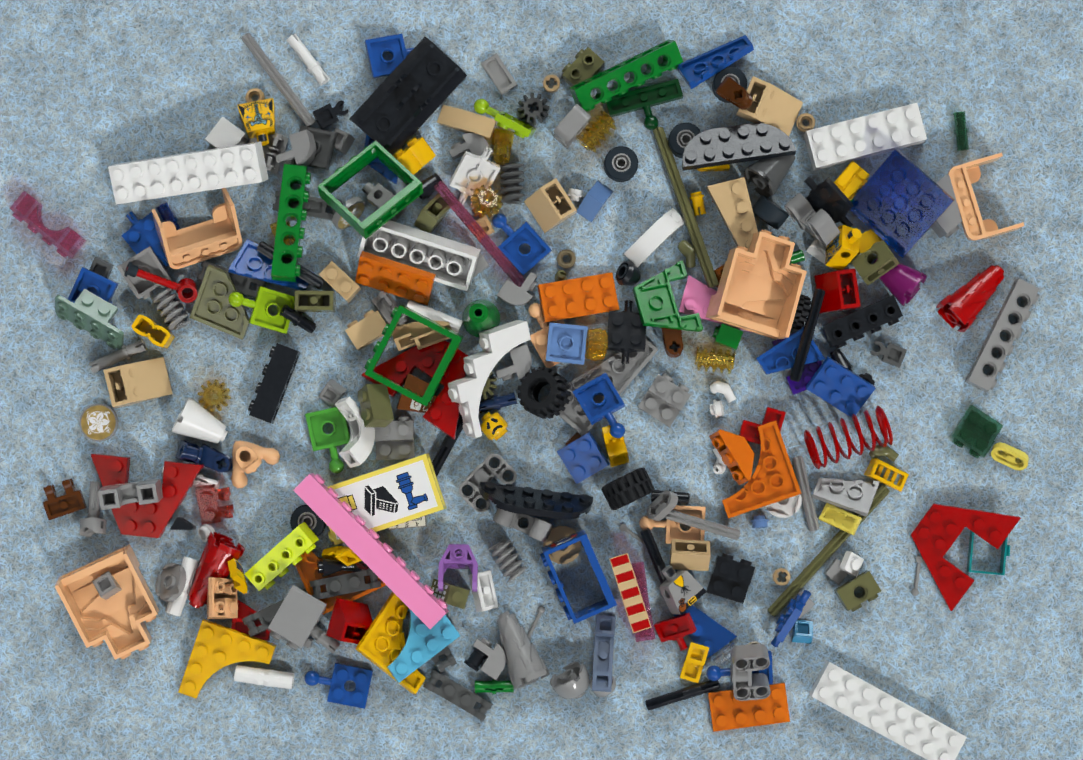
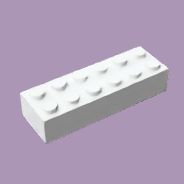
M918 103L819 127L804 133L813 171L921 144L927 140Z
M389 220L367 239L362 237L358 257H360L362 251L436 274L434 281L468 291L481 249Z

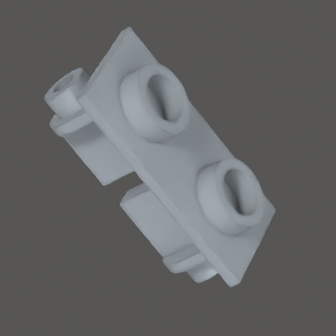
M382 291L371 302L390 325L393 319L390 316L394 308L399 306L389 293ZM403 314L397 326L407 323L409 319Z

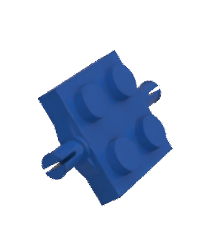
M133 211L127 214L126 217L133 225L121 236L135 254L150 246L165 267L169 266L165 261L166 256L156 231L152 212L139 220Z
M804 590L801 596L797 594L795 599L791 598L786 606L787 611L785 615L781 614L775 628L776 635L771 641L774 647H778L780 642L784 641L801 615L803 607L811 596L809 591Z

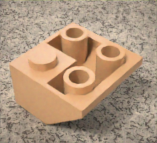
M208 578L207 619L238 618V590L234 588L233 579Z

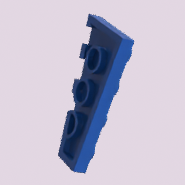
M744 35L678 64L679 67L677 69L690 89H693L753 51V44Z
M249 239L245 241L228 270L229 273L301 291H306L310 285L298 276H296V282L272 280L273 261L258 252L257 247L259 244Z

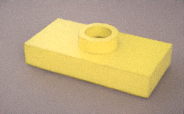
M829 503L825 504L819 516V520L853 536L862 520L861 517Z

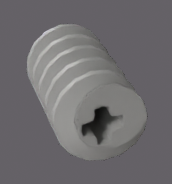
M171 288L159 293L152 301L154 304H158L156 309L162 311L160 316L166 317L163 322L170 324L167 327L169 331L181 329L191 323V320H184L188 314L181 315L184 307L177 308L180 300H173L177 295H170V292L173 290Z
M510 539L502 540L488 549L495 550L491 556H498L495 563H502L499 569H506L503 576H510L507 583L523 574L527 569L526 566L520 567L523 562L522 559L516 560L519 554H512L515 547H508L511 542Z

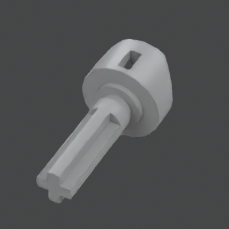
M98 481L90 482L88 517L80 519L79 533L81 536L91 537L96 533L106 535L107 520L99 518L100 502L98 490L100 489V482Z

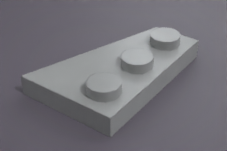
M819 478L812 498L867 517L880 481L863 482V480L843 481L842 479Z

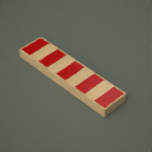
M628 553L609 558L632 632L636 633L652 628Z

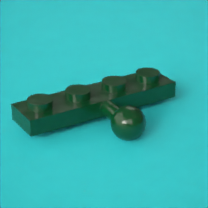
M674 79L629 91L623 95H615L611 101L606 103L610 118L643 109L646 117L643 122L644 127L647 130H655L658 127L659 121L652 114L651 107L683 99V93L679 80Z

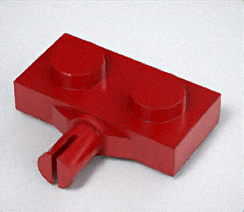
M690 613L654 624L661 642L676 640L680 651L688 648L683 637L695 633L697 630Z

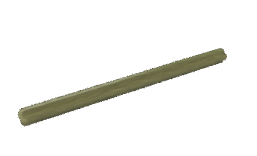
M657 127L653 130V134L708 288L716 287L719 283L675 159L668 145L664 128Z
M881 485L877 489L868 515L890 492L886 486ZM855 513V515L862 518L860 524L867 518L866 516ZM840 530L767 611L773 617H776L790 599L802 589L851 534Z

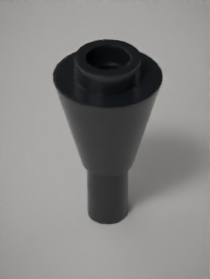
M321 558L320 562H317L318 573H321L322 577L344 569H354V564L346 566L341 561Z

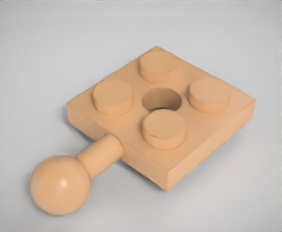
M533 303L529 306V315L537 319L542 329L530 335L531 342L545 367L551 368L560 362L545 361L549 325L544 323L541 304ZM559 320V321H555V322H554V323L565 324L564 320Z
M676 505L673 509L705 520L706 507ZM643 516L639 521L642 530L647 528L651 530L653 527L666 528L665 544H671V539L704 541L705 530L690 527L689 530L683 531L678 522L668 519L655 521L648 518V516Z

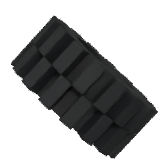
M800 295L792 328L799 330L804 326V322L807 321V316H809V310L811 309V298L808 296Z

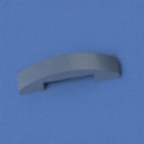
M596 615L592 691L611 692L616 616Z

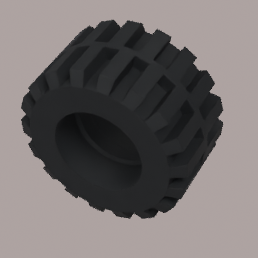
M538 367V370L536 368L531 369L532 373L527 372L525 374L526 378H522L520 381L522 382L521 386L518 385L520 393L517 395L521 399L519 401L520 404L524 406L523 408L526 411L542 419H546V417L551 419L553 415H560L559 411H564L566 409L564 407L565 404H569L570 401L568 397L571 396V392L568 391L570 386L566 383L567 380L547 367ZM550 384L548 397L539 402L538 394L541 388Z
M639 468L604 485L601 490L611 510H617L652 493L655 488L645 468Z

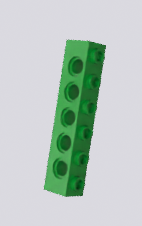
M669 39L571 86L569 89L575 104L580 105L587 112L594 109L595 105L600 102L607 103L612 100L613 96L627 93L628 89L633 86H642L646 83V80L662 76V72L666 70L672 71L679 67L678 64L683 63V59L676 41ZM662 56L663 62L658 65V58ZM643 64H646V71L642 73L641 67ZM629 72L630 78L625 81L624 75ZM612 80L613 87L608 89L607 84ZM596 88L597 93L592 98L590 95L591 90Z
M284 164L271 271L272 280L296 282V276H300L301 265H298V258H302L303 246H300V240L304 239L305 228H302V222L306 221L307 209H304L305 202L308 203L309 191H306V187L311 182V173H308L307 166ZM295 183L301 185V187L297 190L291 188V186ZM291 202L299 203L296 208L289 207ZM295 220L297 223L290 227L287 225V222ZM288 238L295 240L292 245H286L285 241ZM285 257L293 259L288 264L282 262Z

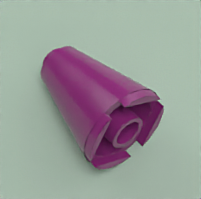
M900 263L879 279L902 306H905V303L908 304L920 290L919 283L922 282L924 284L927 275Z

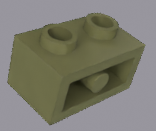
M589 47L585 50L581 49L575 56L576 60L572 64L568 63L563 68L562 79L570 86H574L596 75L604 67L605 62Z
M366 384L358 391V401L362 411L361 417L365 427H386L394 420L386 385Z

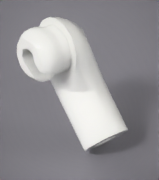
M714 381L710 385V391L713 394L717 392L724 394L728 403L736 400L729 384Z
M714 448L713 452L717 460L713 466V472L715 474H723L727 465L723 463L721 455Z

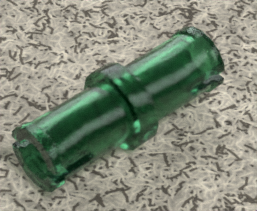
M965 111L953 113L955 124L953 132L956 134L957 151L969 150L967 136L969 128L966 126Z

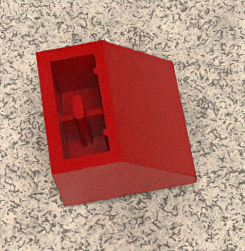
M855 269L833 271L814 276L816 289L825 291L820 313L851 310L861 307Z
M336 598L326 636L343 642L359 644L373 622L368 604Z

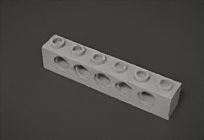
M1020 278L1014 281L965 380L966 383L984 392L990 389L993 390L997 383L995 378L998 372L1001 373L1006 363L1004 360L1006 356H1009L1014 349L1012 344L1015 338L1018 339L1023 329L1020 327L1023 321L1026 322L1031 314L1029 309L1032 304L1035 305L1039 298L1037 293L1040 288ZM1018 297L1024 300L1023 307L1017 305ZM1010 314L1015 316V324H1011L1008 321ZM1001 331L1006 332L1008 336L1006 341L1000 339ZM993 348L999 351L998 358H994L991 355ZM984 365L990 367L991 372L989 375L983 373Z

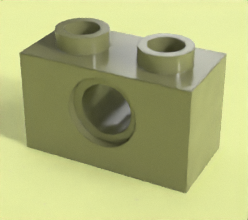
M884 240L874 243L869 250L860 253L851 261L867 285H870L900 264ZM878 258L876 263L871 264L874 259Z
M295 290V310L297 312H335L336 293L334 291Z
M866 570L834 591L845 610L853 612L862 607V602L866 600L870 602L878 597L877 593L881 592V589L870 571ZM857 587H861L863 594L857 598L854 595V590Z

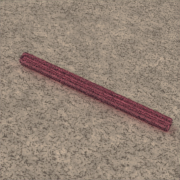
M442 181L438 182L434 186L435 190L513 283L521 287L525 279Z

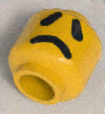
M488 412L480 419L482 421L480 424L481 431L489 440L495 439L497 441L508 432L506 429L508 423L498 412L493 414Z

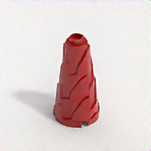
M991 265L982 273H978L967 284L941 300L936 308H940L937 312L952 328L957 325L960 327L957 331L965 332L977 319L976 316L986 305L988 299L997 290V286L1004 278V270L998 265Z
M210 532L207 538L208 541L200 558L194 582L188 593L189 604L195 608H200V606L202 607L207 604L208 578H226L230 573L227 561L233 558L238 560L245 551V548L240 543L235 547L234 543L231 542L233 539L217 532H213V536L212 532Z

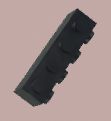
M894 295L825 324L821 328L830 348L835 346L838 349L847 345L846 341L853 338L856 341L863 338V333L870 331L872 334L882 330L881 325L888 323L891 326L898 323V318L902 317L903 314Z
M278 343L276 347L272 346L269 353L271 360L269 365L266 364L262 371L264 378L262 383L259 382L255 390V393H257L256 399L251 401L248 408L250 416L271 424L274 423L301 352Z

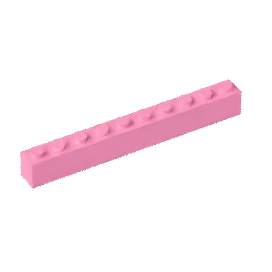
M309 474L293 491L429 629L433 628L449 612L447 609L448 605L441 598L437 599L433 595L434 591L427 584L424 586L419 581L420 577L415 571L412 570L410 572L405 567L407 565L401 557H396L392 553L393 549L387 543L383 544L378 539L379 535L373 529L369 530L364 525L366 522L359 515L355 516L351 512L352 508L347 502H341L337 498L339 496L333 488H328L324 484L325 480L319 474Z

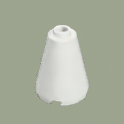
M189 397L172 428V432L213 443L223 442L228 433L225 430L226 426Z

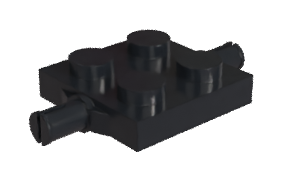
M809 176L804 182L811 189L806 199L813 210L817 213L820 209H823L829 214L834 223L840 221L843 225L851 227L853 224L847 219L846 215L854 206L853 203L829 177L817 185Z
M625 300L624 311H609L607 350L621 352L622 364H625V357L626 364H629V353L635 351L645 352L647 326L642 325L639 313L632 311L633 301L629 300V307L628 300Z

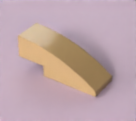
M446 105L442 106L437 123L464 133H475L487 140H491L497 123L492 118Z
M435 321L440 325L452 330L449 322ZM420 322L397 326L392 334L398 351L417 345L418 350L449 339V337Z

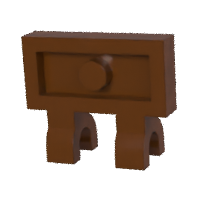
M72 478L62 481L66 495L57 497L54 484L43 488L48 501L43 502L48 520L87 508L81 490L75 491Z

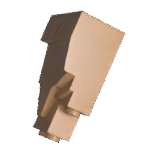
M761 230L753 233L749 252L748 248L742 246L730 249L727 261L724 264L717 293L711 295L706 318L774 340L789 338L807 271L801 269L800 265L790 264L795 243L789 241L790 238L776 237L770 231Z
M130 544L60 576L55 585L86 648L90 646L97 647L105 640L115 660L118 658L125 659L132 654L131 652L137 649L142 651L149 647L152 637L144 621L147 623L154 620L159 612L154 597L139 569V561ZM110 571L122 590L105 600L100 597L92 581Z

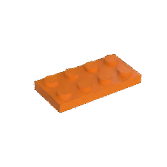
M362 251L355 283L428 306L436 274Z
M612 272L537 285L544 323L619 310Z
M785 683L769 685L770 695L765 699L739 701L734 698L733 689L708 692L713 732L790 722Z

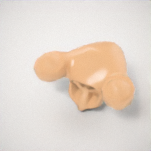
M235 441L232 449V485L237 489L244 488L248 482L245 473L256 472L257 468L262 464V459L267 464L275 465L280 459L279 451L247 441Z

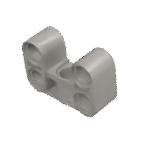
M576 104L554 129L553 137L568 149L571 143L581 135L584 128L588 127L591 123L589 120L592 116L580 105Z
M797 193L784 206L792 220L796 221L802 230L808 232L824 246H827L840 234L839 229L829 214L823 209L816 213L802 194Z
M491 454L468 475L469 477L459 487V494L477 512H485L490 507V500L487 501L486 508L482 510L476 506V501L479 498H483L479 492L480 482H490L496 476L504 484H513L516 481L517 474L501 456ZM493 457H497L500 460V465L497 468H491L489 465V460ZM505 471L513 472L514 478L512 481L507 482L503 479ZM465 485H470L473 488V493L470 496H465L462 492V488Z
M499 508L493 518L494 522L509 528L512 527L544 543L547 542L553 528L552 524L538 518L508 512ZM523 518L529 520V525L525 529H522L519 524Z
M764 644L739 645L731 650V683L734 698L739 701L765 699L771 693L767 675L763 673L752 674V671L764 670L770 666L768 649Z

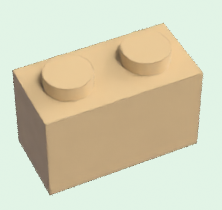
M333 261L319 274L348 303L361 290L360 286Z
M370 310L363 315L364 319L361 321L354 320L347 325L348 329L345 331L358 351L384 336L382 331L386 326V322L378 310L375 312Z
M671 539L670 565L673 569L709 570L711 556L710 541Z

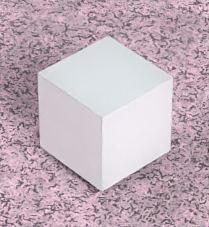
M223 116L205 138L214 148L246 144L249 139L243 131Z

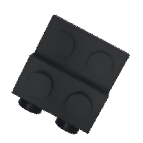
M722 553V557L717 555L706 592L743 604L755 567L751 566L752 562L744 559L737 562L733 560L734 556Z

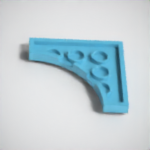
M409 609L410 623L407 641L396 659L387 666V669L398 683L461 636L446 615L433 628L429 629Z

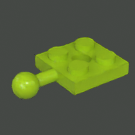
M478 99L474 103V110L478 114H489L498 122V126L506 130L508 128L515 130L514 134L521 138L532 136L536 130L533 126L525 124V122L504 111L499 112L489 107L485 99Z
M261 286L258 288L255 301L244 298L240 292H233L229 295L228 300L233 307L243 305L253 308L249 324L287 334L290 321L279 314L284 305L294 309V296ZM270 305L277 307L278 311L274 316L268 313Z

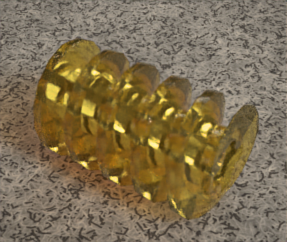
M603 110L600 111L602 116L596 115V121L590 122L591 127L587 126L585 128L587 133H580L582 139L576 138L585 149L595 153L597 151L594 146H602L599 140H607L605 133L611 136L612 133L609 129H617L614 124L615 121Z
M697 346L695 365L698 371L704 366L705 372L712 367L713 373L719 368L720 373L723 374L725 368H727L728 374H731L734 368L735 351L732 356L730 350H726L723 355L722 349H719L716 354L714 348H711L708 353L707 348L704 347L702 352H700Z

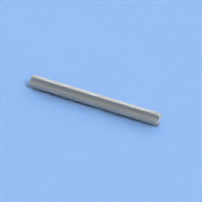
M246 33L243 35L242 41L307 127L312 126L315 123L314 118L251 34Z

